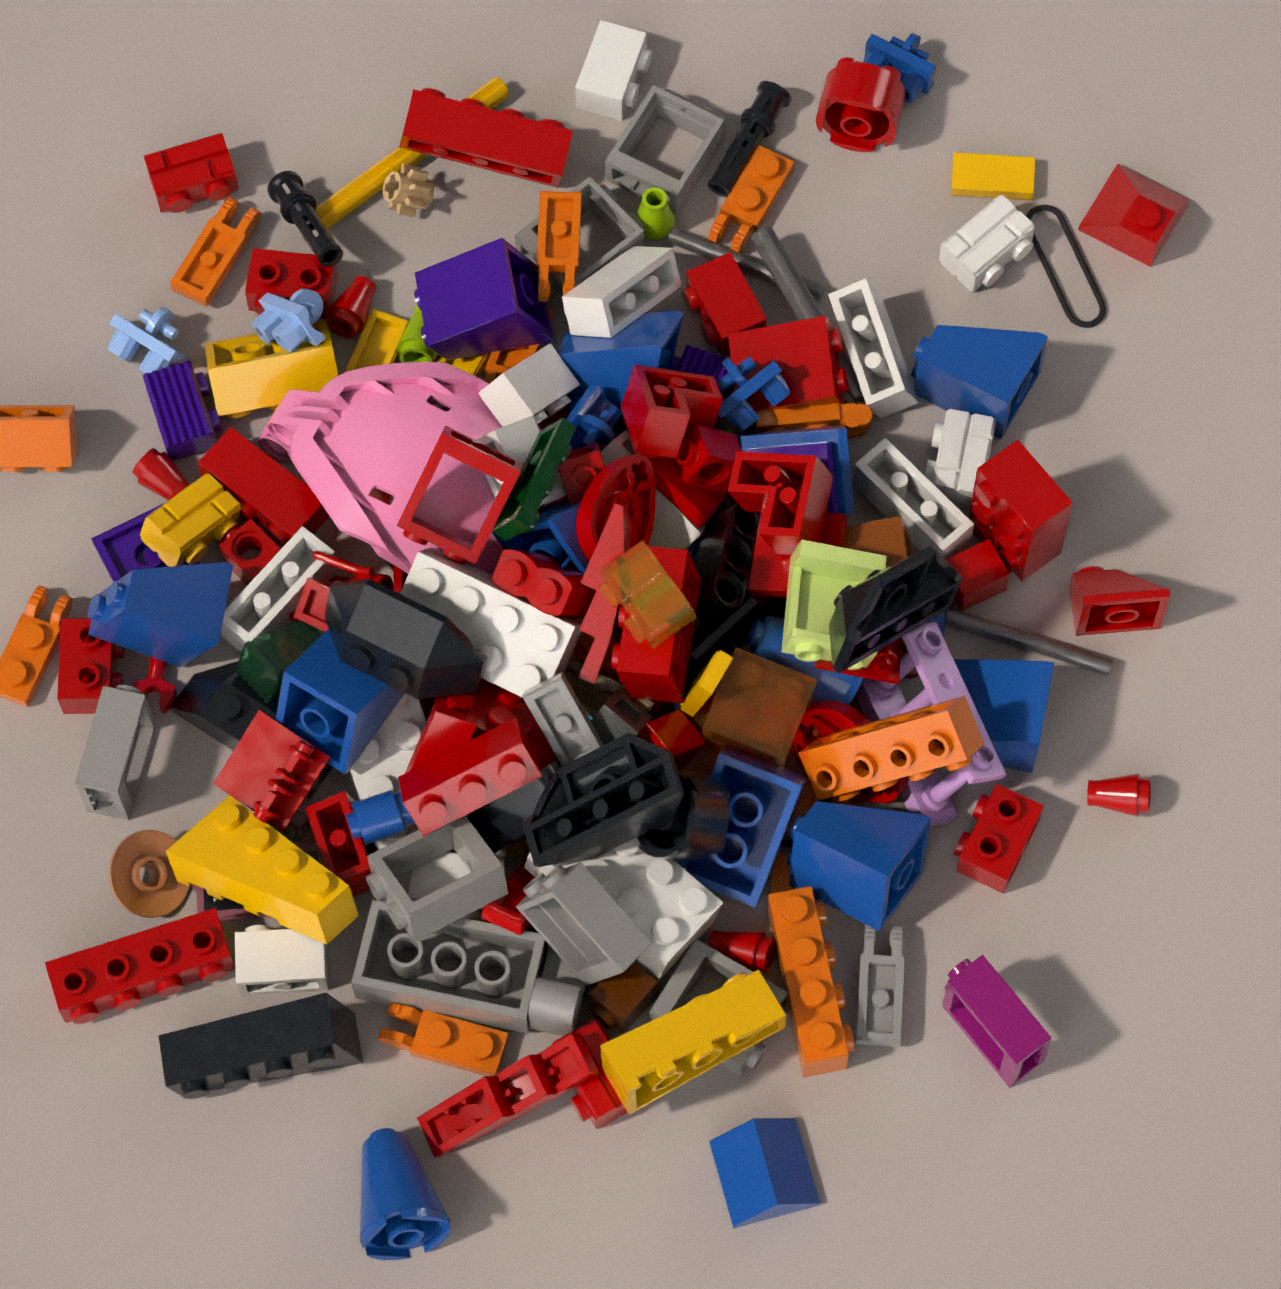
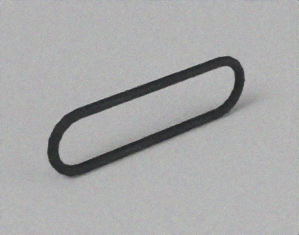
M1038 205L1030 209L1026 217L1031 221L1033 215L1039 211H1049L1056 215L1099 304V315L1095 319L1085 322L1074 317L1034 234L1032 243L1070 322L1079 327H1094L1105 317L1106 307L1104 300L1063 214L1053 206Z

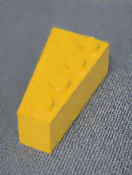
M230 795L166 850L177 882L189 887L192 884L206 889L208 895L222 901L224 898H228L242 904L246 911L259 916L263 913L278 920L279 925L326 945L359 916L348 884L269 824L255 818L252 811Z
M759 970L749 975L746 972H742L727 980L723 987L709 994L699 995L686 1005L600 1045L602 1069L630 1115L782 1030L786 1025V1014Z

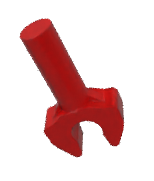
M151 657L148 676L143 680L134 681L132 687L139 689L142 694L146 695V698L151 692H159L161 694L159 706L162 714H166L176 699L177 691L175 685L168 683L165 679L167 662Z

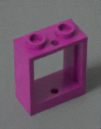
M983 954L973 962L967 958L957 964L947 975L950 979L945 986L946 990L942 1007L1010 1088L1044 1062L1052 1037Z

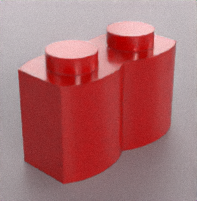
M503 550L492 575V580L499 588L513 596L526 597L532 606L548 615L585 617L596 593L595 589L581 584L584 576L583 573L565 570L554 558L541 552Z

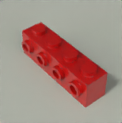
M424 88L421 91L413 89L399 148L558 188L563 176L573 130L564 128V124L552 119H542L541 122L527 119L523 113L517 110L502 109L500 112L485 108L484 103L475 99L465 98L458 101L446 98L443 92L436 89Z
M216 908L45 962L58 1010L65 1023L73 1021L74 1024L90 1022L99 1016V1012L115 1007L117 1010H127L136 1007L142 1002L141 999L155 994L162 997L174 995L182 991L184 985L201 980L203 983H210L220 980L227 975V971L235 969Z

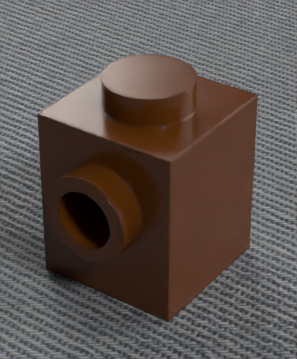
M633 962L623 973L601 980L589 993L590 1007L593 1008L591 1014L604 1027L612 1029L615 1026L625 1033L658 995V981Z

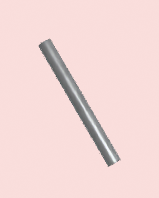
M674 227L671 229L667 240L668 243L712 260L731 252L741 271L776 284L763 261ZM801 276L812 297L820 301L825 285Z
M951 607L947 612L946 624L1094 672L1109 675L1113 659Z

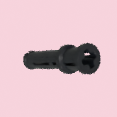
M761 81L757 87L758 95L751 107L746 108L742 112V126L726 151L712 179L708 182V187L717 195L725 198L728 197L763 137H768L776 129L775 120L782 108L789 106L792 98L780 85L770 81ZM769 105L768 109L764 111L765 106ZM744 147L745 149L734 168H730L740 149Z
M289 170L276 174L268 184L267 192L269 197L281 206L280 212L284 220L296 225L304 240L316 255L320 265L323 267L335 266L341 261L343 250L335 242L327 226L317 214L315 198L310 192L303 189L302 178L296 172ZM282 184L287 185L288 189L290 190L289 194L286 193V191L282 187ZM296 203L302 208L301 211H298L295 207ZM313 230L318 232L319 235L317 237L313 234Z

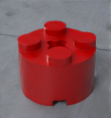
M849 57L839 59L836 67L828 72L816 115L818 130L822 132V128H824L831 135L830 142L851 151L871 152L875 151V147L878 144L886 142L885 147L890 145L896 137L905 99V89L900 81V72L890 66L880 67L870 63L858 62L856 59Z

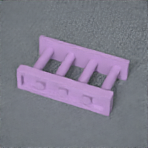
M937 622L924 623L902 636L908 650L900 657V680L916 667L925 687L916 697L907 704L898 684L863 678L855 694L865 717L871 722L965 695L984 741V745L971 756L973 762L965 767L953 770L943 780H941L937 769L930 776L917 781H910L908 776L907 788L900 794L909 813L924 814L931 818L930 827L949 824L958 816L949 797L967 781L969 784L998 780L1006 776L1005 770Z

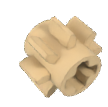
M404 163L401 166V173L395 171L389 173L383 184V196L389 202L388 208L396 210L397 214L408 217H415L416 208L425 210L431 204L434 196L433 183L427 179L429 173L421 171L420 167Z

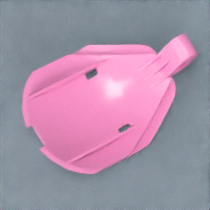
M391 363L347 371L333 378L320 392L287 391L263 429L258 443L266 453L278 460L289 461L291 459L339 531L370 544L379 557L409 574L418 551L430 547L442 552L444 550L430 542H427L426 545H421L409 540L403 535L404 529L398 527L397 524L445 425L475 440L502 426L478 394L489 383L447 363ZM444 453L414 516L473 544L495 497L483 472ZM558 466L557 471L559 472V474H560V476H561L562 484H563L564 489H565V485H564V482H563V479H562V475H561V472H560V469H559V466ZM376 488L393 495L394 500L388 505L369 496L372 489ZM564 496V497H562V498H560V499H558V500H556V501H554V502H552V503H550V504H553V503H555V502H558V501H560V500H563V499L566 498V496ZM491 532L476 564L469 561L466 563L493 575L504 549Z

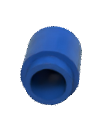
M388 790L351 803L353 812L346 814L353 839L362 837L365 845L405 832L404 827L414 824V820L402 802L401 791L392 793V790Z

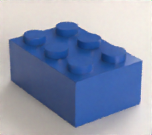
M726 745L719 753L711 774L719 783L725 784L730 791V818L725 835V846L719 853L711 854L704 859H679L678 864L707 889L756 908L766 889L808 777Z

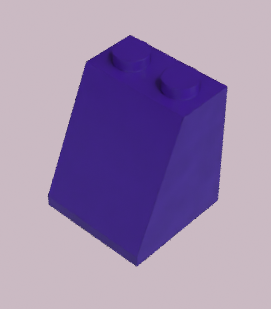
M503 238L415 272L417 289L414 291V297L419 309L422 311L424 326L421 327V335L423 341L429 349L434 350L446 360L554 341L547 302H539L538 300L539 272H537L536 264Z

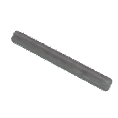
M771 226L759 228L751 235V240L797 320L823 316ZM843 351L838 353L840 368H845L849 382V392L843 393L844 401L846 404H856L864 399L854 368Z

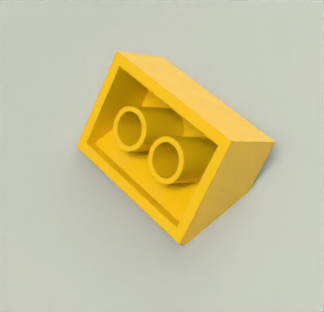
M326 320L317 321L311 325L315 330L322 332L326 339L318 346L303 342L292 353L283 350L276 340L272 344L263 342L257 333L205 343L207 367L217 415L240 418L250 414L251 410L268 407L270 410H276L289 390L320 392L328 382L338 376L331 336Z

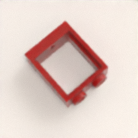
M445 425L397 526L404 529L403 535L415 543L426 545L427 542L443 548L442 554L454 562L466 564L469 561L476 564L522 471L524 463ZM444 453L503 482L473 544L414 516Z

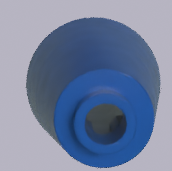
M768 615L763 622L755 621L747 638V644L752 646L751 655L815 704L824 701H838L848 705L851 703L861 685L862 677L814 668V661H802L793 654L782 653L785 618Z
M391 1128L374 1131L362 1145L360 1243L362 1249L365 1247L366 1255L370 1258L384 1261L411 1258L409 1249L420 1246L424 1247L425 1253L435 1249L447 1239L451 1232L449 1218L407 1137L403 1133L396 1132Z

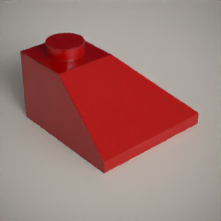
M1117 164L1080 223L1078 230L1151 267L1189 205L1190 200Z
M1099 566L1086 567L1079 572L1073 573L1069 593L1075 636L1160 629L1170 599L1169 588L1117 569L1104 570Z

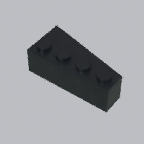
M327 992L158 1035L165 1086L185 1099L204 1097L212 1090L240 1088L251 1083L363 1063L355 1012Z

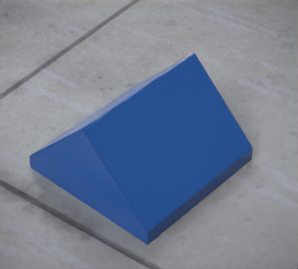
M753 1118L709 1141L733 1229L820 1206V1200L796 1118Z

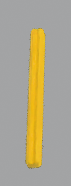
M495 77L467 98L478 100L485 104V108L493 109L509 97V89L499 77ZM399 147L319 204L316 207L317 214L328 229L382 190L384 181L389 173L392 171L401 173L403 163L415 166L428 155Z

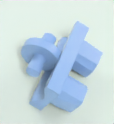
M300 289L291 296L290 300L266 293L258 300L265 311L251 322V326L263 342L272 344L276 340L283 350L292 353L303 342L318 346L326 339L322 332L315 330L311 326L318 321L323 312V301L317 292L309 289Z
M161 307L154 314L146 309L141 311L138 319L147 324L145 330L116 313L109 323L116 328L107 347V350L130 362L141 344L150 349L138 368L144 373H151L154 370L159 371L161 368H167L170 365L174 366L177 363H184L189 358L160 340L163 336L174 340L179 333L177 328L170 325L173 319L172 311L165 307Z

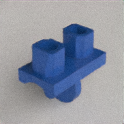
M911 33L906 41L893 36L890 42L871 34L866 42L863 62L880 67L890 66L897 69L901 74L900 81L905 89V102L912 103L921 92L928 95L934 86L932 78L936 65L927 61L929 53L918 48L921 36Z
M750 356L737 366L729 357L722 362L728 373L717 381L718 386L725 392L737 382L740 388L722 401L718 414L721 418L726 415L730 422L742 432L760 418L746 400L759 389L773 407L791 394L785 379L779 373L783 369L776 360L749 381L745 375L757 366Z
M590 385L583 396H575L568 406V417L566 420L576 427L569 443L572 446V450L597 442L599 446L600 444L609 445L615 437L612 427L622 412L606 399L599 386Z

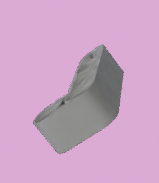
M549 946L542 976L537 977L533 988L528 1013L531 1029L565 1036L570 1032L576 1031L578 1028L589 985H584L551 946Z

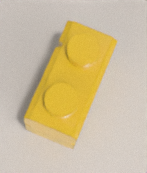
M205 474L145 518L140 532L141 540L153 552H157L159 558L168 567L181 566L185 562L193 565L205 555L210 543L216 539L222 543L225 534L231 528L238 525L236 521L241 510L240 503L228 491H224L222 485L213 476Z

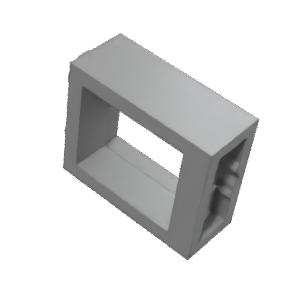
M653 85L605 160L606 180L641 198L647 189L652 187L660 188L666 193L667 201L673 213L677 215L724 141L725 119H722L711 108H700L686 101L674 90H663ZM657 117L704 140L680 180L632 157Z
M590 176L570 191L582 192L581 215L590 208L622 241L579 276L575 274V287L632 246L645 247V227L641 220L632 212L626 213L618 205L614 193L606 185L599 186ZM539 216L515 234L516 249L535 264L537 261ZM549 272L551 290L562 300L565 273Z
M118 685L116 688L106 686L102 688L75 780V785L87 812L124 820L130 819L156 728L146 695L142 694L135 687Z
M466 816L425 836L422 835L420 830H417L367 856L371 874L366 876V880L372 894L377 900L385 899L388 904L389 916L396 928L399 930L405 928L414 942L508 894L503 865ZM454 849L471 873L413 902L396 878Z
M582 862L568 868L559 865L547 876L544 873L539 874L525 886L523 891L527 896L516 906L585 986L623 973L652 943Z
M695 939L649 1011V1022L681 1007L707 966L729 979L742 972H746L747 975L753 972ZM765 979L787 1018L790 1009L785 1007L787 991ZM762 1040L719 1065L741 1078L747 1067L754 1070L758 1066L766 1052L767 1046L762 1044L764 1041Z

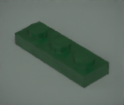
M564 418L539 431L522 471L492 530L504 541L522 532L527 534L534 528L540 518L538 509L542 500L550 494L556 484L555 472L558 466L567 459L572 450V446L569 443L576 427Z

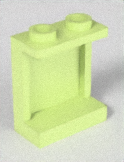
M801 540L790 557L781 652L793 654L797 659L807 662L819 659L832 661L829 623L836 608L834 606L835 598L846 586H855L864 581L874 570L879 569L882 571L885 569L886 556ZM877 652L848 669L867 668Z

